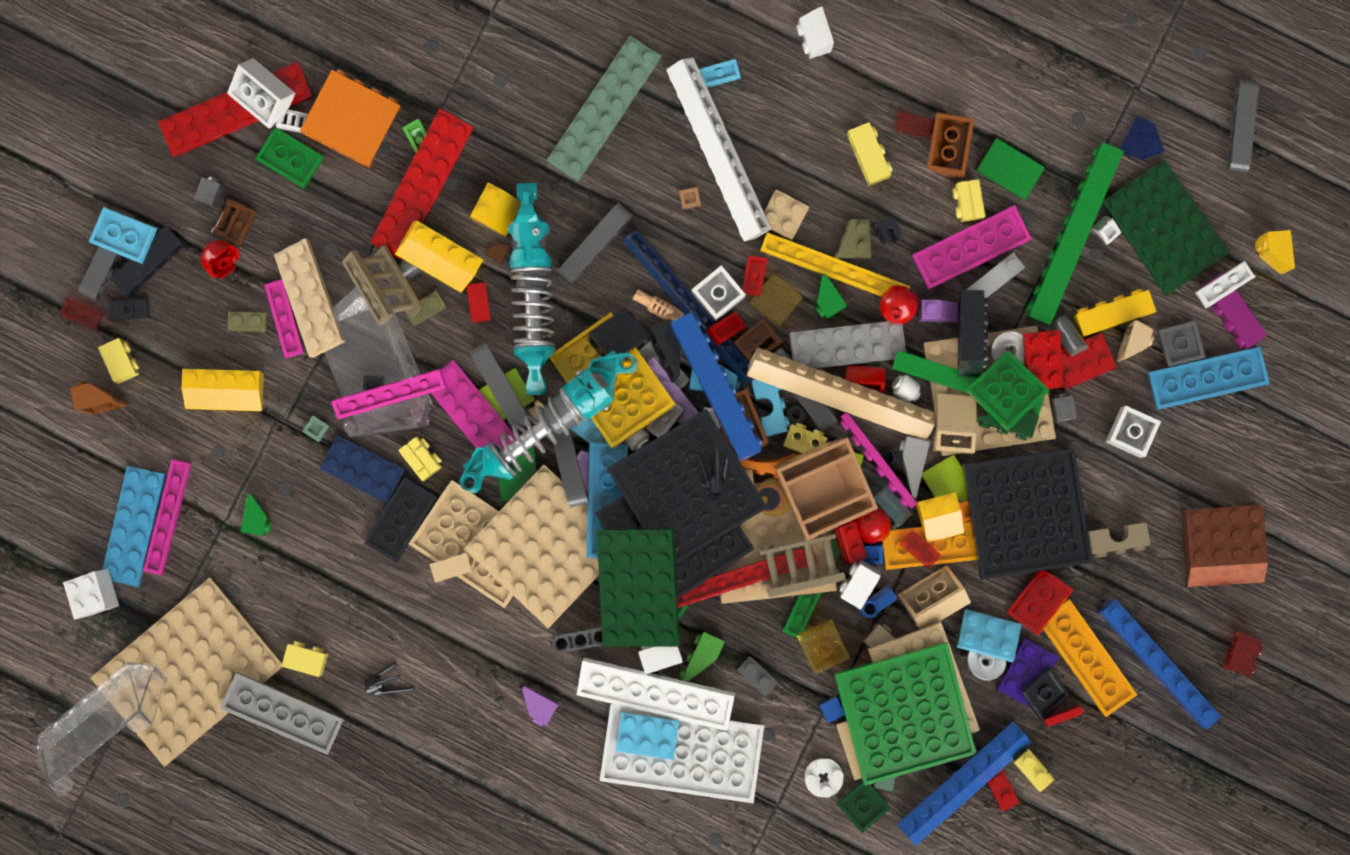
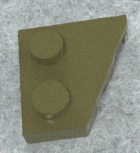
M852 219L848 221L846 232L842 236L841 245L835 254V259L871 258L869 220Z

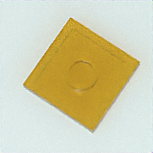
M773 274L763 286L761 297L755 296L750 304L780 327L803 299V296Z

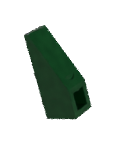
M1027 412L1008 431L991 415L977 417L976 422L982 428L989 429L993 427L997 429L996 432L1008 435L1009 432L1015 434V438L1026 441L1027 438H1033L1039 415Z

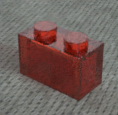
M1236 632L1223 669L1244 677L1253 675L1256 669V658L1261 655L1263 646H1261L1263 641Z

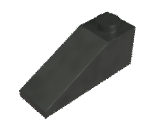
M669 319L650 327L647 332L671 383H674L680 377V344L671 328L672 320Z

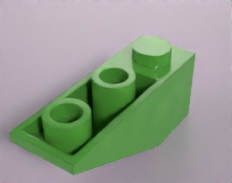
M704 631L702 635L698 633L694 642L697 645L694 653L690 651L686 662L689 664L686 670H681L678 680L690 681L717 660L725 641Z

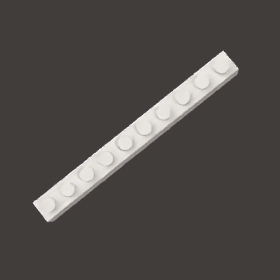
M694 58L681 59L667 69L669 79L673 83L677 96L683 105L685 114L692 125L693 132L697 136L700 147L707 158L708 165L712 169L744 242L756 239L770 231L771 227Z

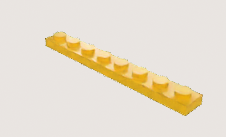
M768 232L760 250L816 273L826 274L832 279L880 297L891 286L901 285L910 288V286L835 259Z

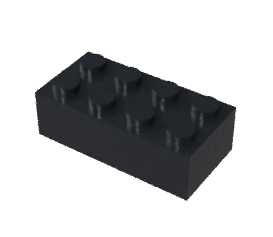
M961 290L958 304V376L980 377L982 370H986V362L988 361V351H986L988 343V333H986V327L988 326V315H986L988 298L984 297V290Z

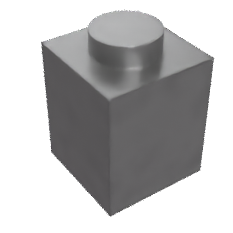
M202 177L194 199L202 204L216 208L224 187L219 184L220 181L218 179Z
M1067 393L1057 394L1055 399L1050 400L1054 423L1077 418L1073 396H1067Z

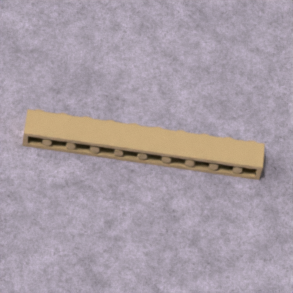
M757 348L749 363L748 377L926 441L935 427L936 413L928 409H923L912 403L904 402L893 396L885 395L767 350Z

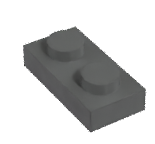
M751 656L737 669L764 696L778 683Z

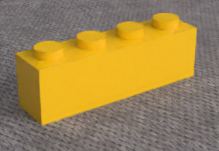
M1142 289L1131 292L1132 296L1125 298L1124 295L1113 298L1114 302L1107 304L1106 301L1095 304L1096 308L1089 310L1088 307L1077 310L1078 314L1074 315L1073 319L1078 332L1082 337L1155 313L1156 309L1149 290L1143 292Z

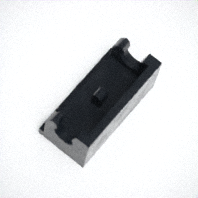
M894 216L876 223L873 228L874 233L876 232L879 241L883 245L886 244L883 236L887 240L890 237L893 243L898 242L902 237Z

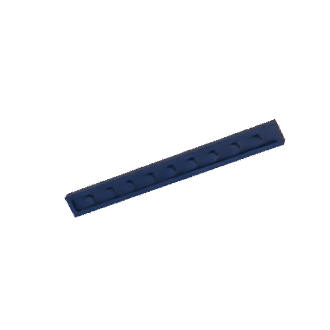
M635 230L627 235L622 241L683 313L687 315L692 312L694 317L697 316L702 325L699 328L702 334H707L710 345L746 386L754 380V378L747 376L750 362L730 338L720 345H716L706 331L709 327L716 324L714 319L641 233Z

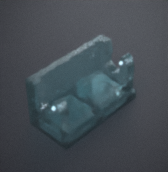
M887 486L873 496L874 500L896 522L892 526L893 530L901 526L912 515Z

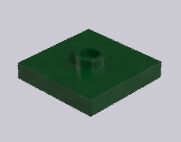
M863 781L836 803L861 833L865 832L891 809L871 784L864 786Z

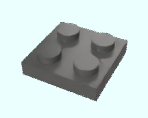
M1196 321L1157 331L1167 368L1206 358Z

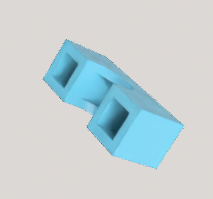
M752 380L751 384L755 401L766 399L773 407V411L769 416L760 418L766 437L787 433V428L790 427L788 416L784 417L782 409H785V403L778 393L781 388L759 380Z

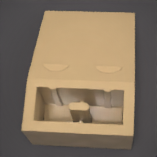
M938 393L933 451L964 454L975 453L976 400L972 396Z

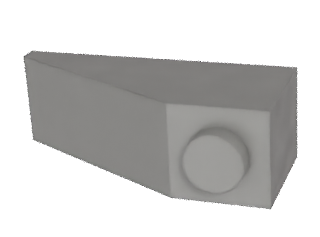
M1013 252L966 290H984V297H989L1021 272L1025 266Z
M907 436L905 440H901L899 451H902L901 459L908 490L913 499H915L930 442Z

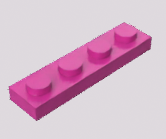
M283 280L265 284L284 357L289 358L303 354L304 349Z

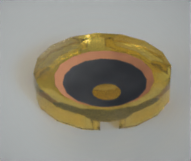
M778 478L768 479L758 487L757 491L768 507L762 511L765 515L771 517L781 516L791 508Z

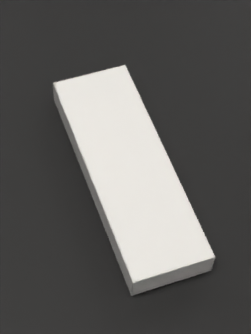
M1243 261L1195 293L1204 307L1208 308L1253 279L1255 275L1247 263Z

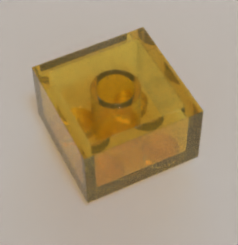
M832 618L797 634L798 641L814 674H818L850 659Z

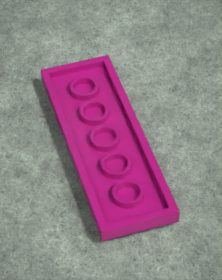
M1014 205L913 254L912 258L929 290L1032 240Z
M454 360L441 369L447 387L431 392V394L475 448L494 442L504 449L501 433H506L516 440L513 431ZM504 437L507 445L512 443L510 440Z

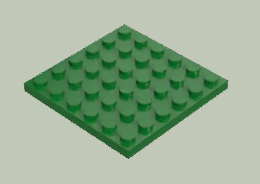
M947 642L834 673L864 786L977 754Z

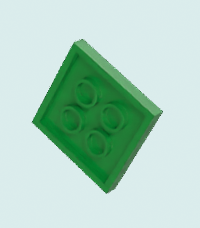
M1009 350L966 389V392L1006 431L1010 430L1050 391Z

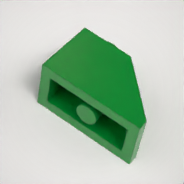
M825 274L820 282L816 311L821 318L824 317L828 320L845 309L847 305Z
M247 494L240 532L267 536V533H270L272 528L270 516L255 495Z

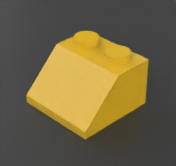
M487 183L470 217L475 222L506 237L508 234L507 226L517 217L521 201H518V199L506 191Z
M1291 230L1267 232L1257 238L1255 249L1256 252H1259V257L1279 274H1284L1295 268Z
M956 492L917 503L916 508L927 543L964 533L962 514Z

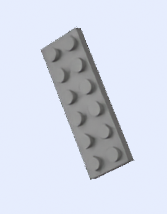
M888 321L789 333L793 361L803 363L814 369L894 360L898 350L906 353L903 325L892 324Z
M236 672L220 707L224 711L327 755L344 720L343 717L239 672Z

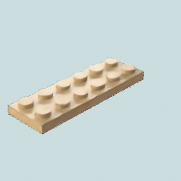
M305 238L274 254L309 357L314 358L344 343L342 331L309 239Z

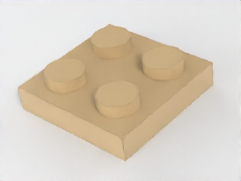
M775 190L764 214L771 227V231L792 241L809 206Z

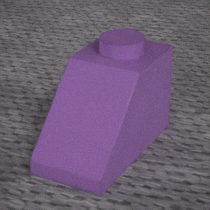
M921 300L919 302V322L957 323L958 303L943 300Z
M525 685L522 691L529 716L533 718L532 721L540 726L543 724L547 725L559 703Z

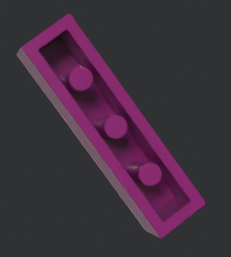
M1223 272L1219 274L1218 276H1216L1200 288L1202 289L1203 287H1205L1206 285H1208L1209 283H1211L1212 281L1219 278L1225 273ZM1236 290L1212 305L1213 312L1218 317H1221L1224 322V328L1232 333L1235 337L1234 342L1239 348L1243 350L1248 349L1267 336Z

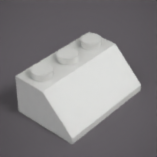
M252 58L238 65L227 94L265 126L271 128L290 107L295 92Z

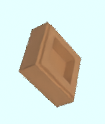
M698 187L679 190L682 210L701 206Z

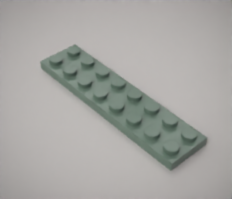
M629 36L546 161L579 182L662 56L632 36Z

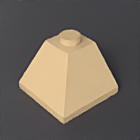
M1136 320L1128 324L1116 361L1121 362L1151 346L1154 340V335H1152L1153 329Z

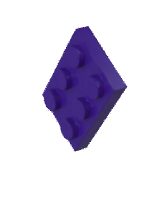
M1023 638L1015 654V659L1010 663L997 690L1030 707L1019 690L1047 665L1053 669L1059 657Z

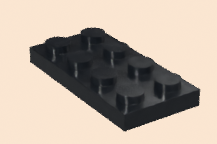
M404 477L364 543L398 563L438 497Z

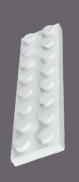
M584 658L582 661L577 695L722 730H728L735 697L733 692L652 673L645 674L643 671Z

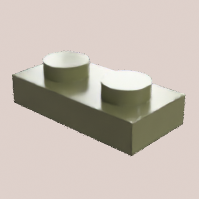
M434 291L419 301L423 308L413 318L409 316L408 318L412 325L416 327L447 307L439 293Z
M228 312L227 331L267 332L268 313Z

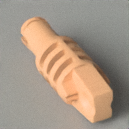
M640 289L637 290V294L633 297L634 301L646 306L649 312L663 320L671 319L674 321L684 316V313L672 304L657 296L651 297L640 291Z

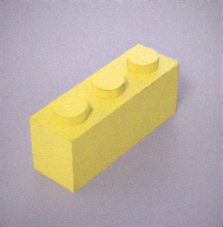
M870 122L849 130L847 137L868 187L890 178L892 167L890 162H886L883 156L885 150L882 144H878L876 139L878 134L875 127H871Z

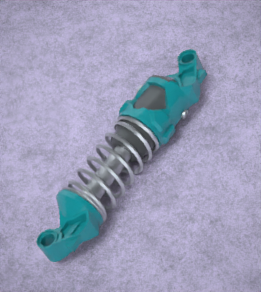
M518 183L517 199L521 201V206L517 217L507 226L508 234L512 235L513 251L509 261V268L511 270L510 273L514 274L510 279L516 280V288L511 291L524 292V300L513 301L511 304L525 305V313L513 314L512 316L514 318H525L526 325L514 326L512 329L526 330V338L513 340L515 343H523L516 344L513 347V352L515 356L527 364L529 369V376L526 378L527 396L546 395V377H542L541 369L543 364L556 352L554 343L542 340L553 336L555 332L548 328H541L542 326L552 324L554 321L550 316L541 315L550 312L554 308L548 303L541 302L553 296L552 293L544 290L552 284V281L547 279L548 274L552 270L551 258L547 254L546 238L550 232V224L536 214L533 208L534 200H537L536 183ZM540 293L547 294L548 296L540 298ZM540 306L548 307V309L540 310ZM541 319L549 320L547 322L541 323ZM541 331L548 332L549 334L542 335Z

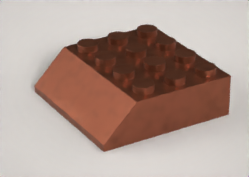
M1263 505L1181 510L1187 587L1264 582L1268 566Z

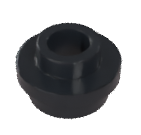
M798 405L791 406L787 411L789 422L792 424L802 423L806 417L805 410ZM793 412H798L800 414L799 418H794L792 416Z
M890 447L884 451L882 458L888 466L893 467L900 463L901 454L897 448Z

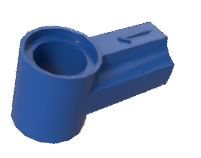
M887 585L867 599L863 607L859 609V613L865 618H872L897 598ZM868 603L873 607V612L869 615L864 611V607Z

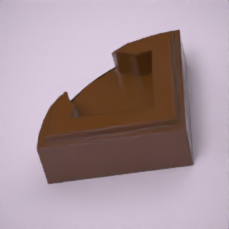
M506 244L492 246L487 250L485 256L502 264L510 246Z

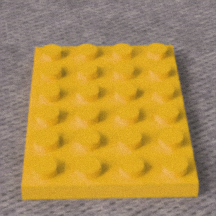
M611 312L559 348L550 357L567 383L577 376L576 373L582 369L584 371L592 359L601 357L587 339L589 332L614 316ZM637 348L629 353L637 359L638 369L634 373H621L617 375L614 401L609 404L610 407L607 410H601L591 418L612 449L676 406ZM632 359L624 362V367L632 365Z

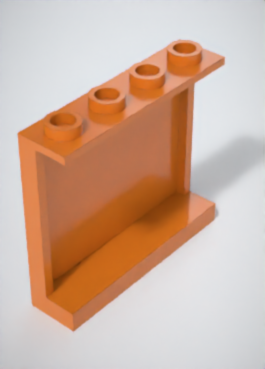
M331 70L300 131L307 137L370 169L373 159L398 111L401 110V106L396 99L392 97L387 99L381 96L382 93L375 88L370 90L364 87L365 84L360 80L354 79L353 81L347 78L348 75L340 70H337V72Z

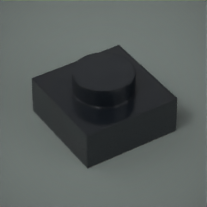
M363 376V391L384 385V376Z

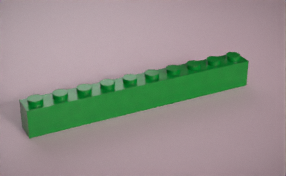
M1104 142L1099 147H1095L1092 153V157H1094L1093 162L1087 165L1084 172L1087 176L1084 181L1081 180L1077 188L1079 195L1077 199L1074 198L1071 202L1070 209L1072 211L1070 216L1066 215L1062 226H1065L1062 233L1059 232L1055 240L1057 244L1055 251L1051 250L1048 261L1050 263L1048 268L1044 267L1040 276L1042 282L1040 285L1037 284L1033 292L1035 296L1033 303L1029 302L1025 312L1028 313L1026 319L1045 327L1051 325L1124 153L1123 150Z

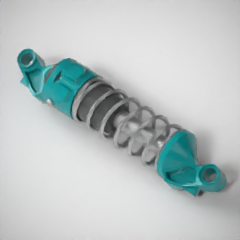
M614 350L605 357L592 359L584 371L582 369L576 373V377L565 384L563 388H560L559 395L555 398L548 397V405L545 408L541 406L536 407V412L540 419L539 422L533 417L525 415L524 421L528 428L527 431L521 426L513 424L516 440L506 433H501L504 449L494 442L477 447L471 459L462 465L465 471L460 479L461 488L470 493L478 492L481 489L484 476H495L511 480L517 473L513 465L518 471H522V468L516 461L517 457L524 454L530 462H533V458L528 452V449L533 445L542 453H545V449L540 443L542 438L547 436L554 444H557V440L552 432L554 434L564 433L569 435L568 430L575 425L581 426L580 421H587L601 410H607L610 407L609 404L614 401L617 375L621 373H634L638 369L637 359L630 353L616 354ZM632 359V365L624 367V362ZM528 419L535 424L533 427H531ZM516 428L523 433L521 436H519ZM504 437H506V438H507L508 440H510L512 443H510L509 445H507V443H506ZM474 479L473 487L468 488V481Z

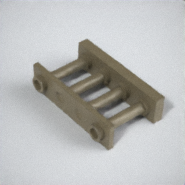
M386 244L382 245L374 256L361 258L358 251L354 250L342 261L379 326L384 325L396 312L406 310L408 316L413 318L423 308ZM378 263L383 272L371 274L366 265ZM387 279L392 288L380 290L375 281ZM397 295L401 304L389 306L385 297Z
M830 532L820 534L819 538L777 548H774L773 545L762 547L763 551L758 553L759 556L766 555L772 581L771 589L767 590L768 596L774 597L846 580L844 572L839 573V570L836 569L830 540L835 539L836 535H830ZM813 543H823L829 572H827L828 576L820 577V574L817 573L811 547ZM800 546L804 547L810 576H808L809 580L804 582L798 577L792 548ZM783 550L785 551L791 577L790 585L783 586L779 581L773 555L774 552Z

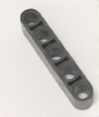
M1238 79L1236 83L1227 169L1230 171L1248 173L1250 169L1259 91L1258 81Z
M618 202L563 263L558 273L570 284H574L631 220L633 214Z
M122 209L117 211L120 214L138 220V217ZM99 247L79 286L78 292L95 301L99 300L121 255Z
M485 342L469 351L511 427L513 428V424H517L525 428L524 417L527 413L487 343Z
M781 347L774 352L776 355L790 359ZM790 392L819 431L825 432L838 422L825 404Z
M568 430L569 435L564 433L554 434L552 432L557 440V444L553 443L569 508L587 504L588 499L571 432Z
M602 627L558 635L553 640V647L558 652H567L601 646L603 641H596L594 636L597 631H602ZM582 634L586 637L584 645L576 643L577 635ZM559 638H564L567 641L566 648L560 649L557 646Z

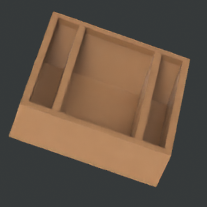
M847 437L825 443L773 467L806 540L878 509Z

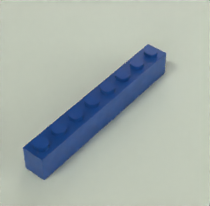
M691 312L672 321L671 328L739 462H742L760 453L763 444L759 436L753 434L752 429H754V426L749 418H745L743 414L745 412L744 406L741 401L737 402L734 396L736 391L733 385H728L725 379L728 377L723 367H719L717 363L719 360L715 350L711 351L708 345L710 340L707 334H702L699 328L702 326L697 316L694 317Z
M1111 599L1098 611L1099 615L1201 728L1208 729L1221 718V715L1117 600Z
M1012 722L899 822L897 826L915 846L918 845L1027 748L1031 741Z

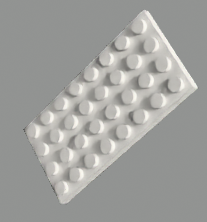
M611 703L600 781L754 803L764 725L730 720L728 730H722ZM621 713L678 720L679 726L674 760L617 752L616 746Z

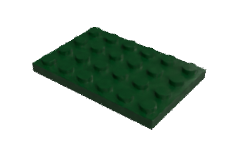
M1165 159L1102 202V206L1115 221L1123 236L1165 296L1229 254V251Z
M674 528L596 530L603 646L678 647L680 645Z

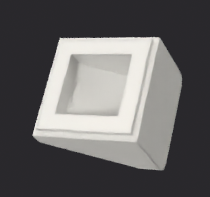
M1104 216L1092 227L1107 245L1122 233L1115 221L1108 216Z

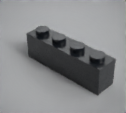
M167 226L161 227L156 231L143 264L127 258V263L122 268L118 267L112 273L113 276L110 280L126 296L131 298L185 244Z

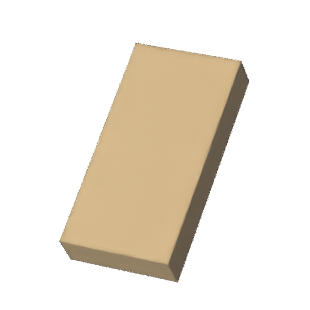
M467 553L430 564L435 583L473 571Z

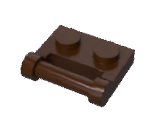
M226 198L224 202L225 207L215 227L211 228L210 233L241 247L258 213ZM232 208H235L236 211L226 231H221Z
M763 318L734 342L749 362L753 357L751 353L770 337L774 342L764 350L773 353L777 348H782L785 345Z

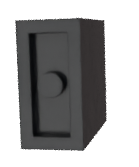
M624 308L589 332L587 341L601 357H605L613 350L616 354L629 353L641 344L644 346L647 344L649 336L647 330L637 323L635 316Z

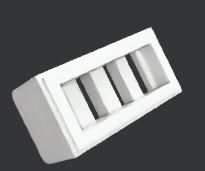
M287 110L276 122V127L280 130L301 133V127H299L300 119L304 118V124L308 114ZM285 115L288 116L286 124H284ZM296 117L294 126H291L292 118Z

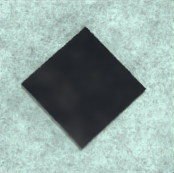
M1048 665L1019 690L1040 720L1046 718L1070 696L1053 669Z

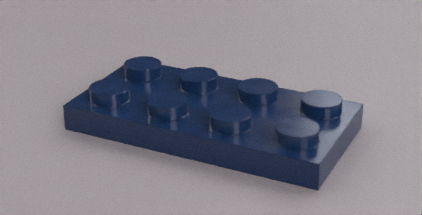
M339 435L336 436L320 467V470L386 504L389 503L406 472L405 469Z

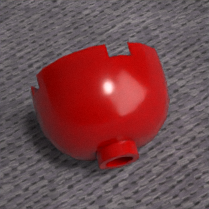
M215 240L207 244L202 251V267L212 278H223L229 275L236 267L233 264L236 259L239 261L240 252L228 241Z
M896 285L889 287L880 299L882 316L892 324L900 325L909 322L918 310L919 301L917 295L909 291V288L906 286Z
M877 506L878 509L854 519L857 522L863 543L870 545L882 542L890 534L892 529L890 517L879 506Z

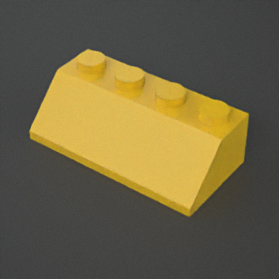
M413 221L395 252V255L460 293L475 276L483 262V259L418 221Z
M182 369V393L185 409L262 411L264 373L260 371Z

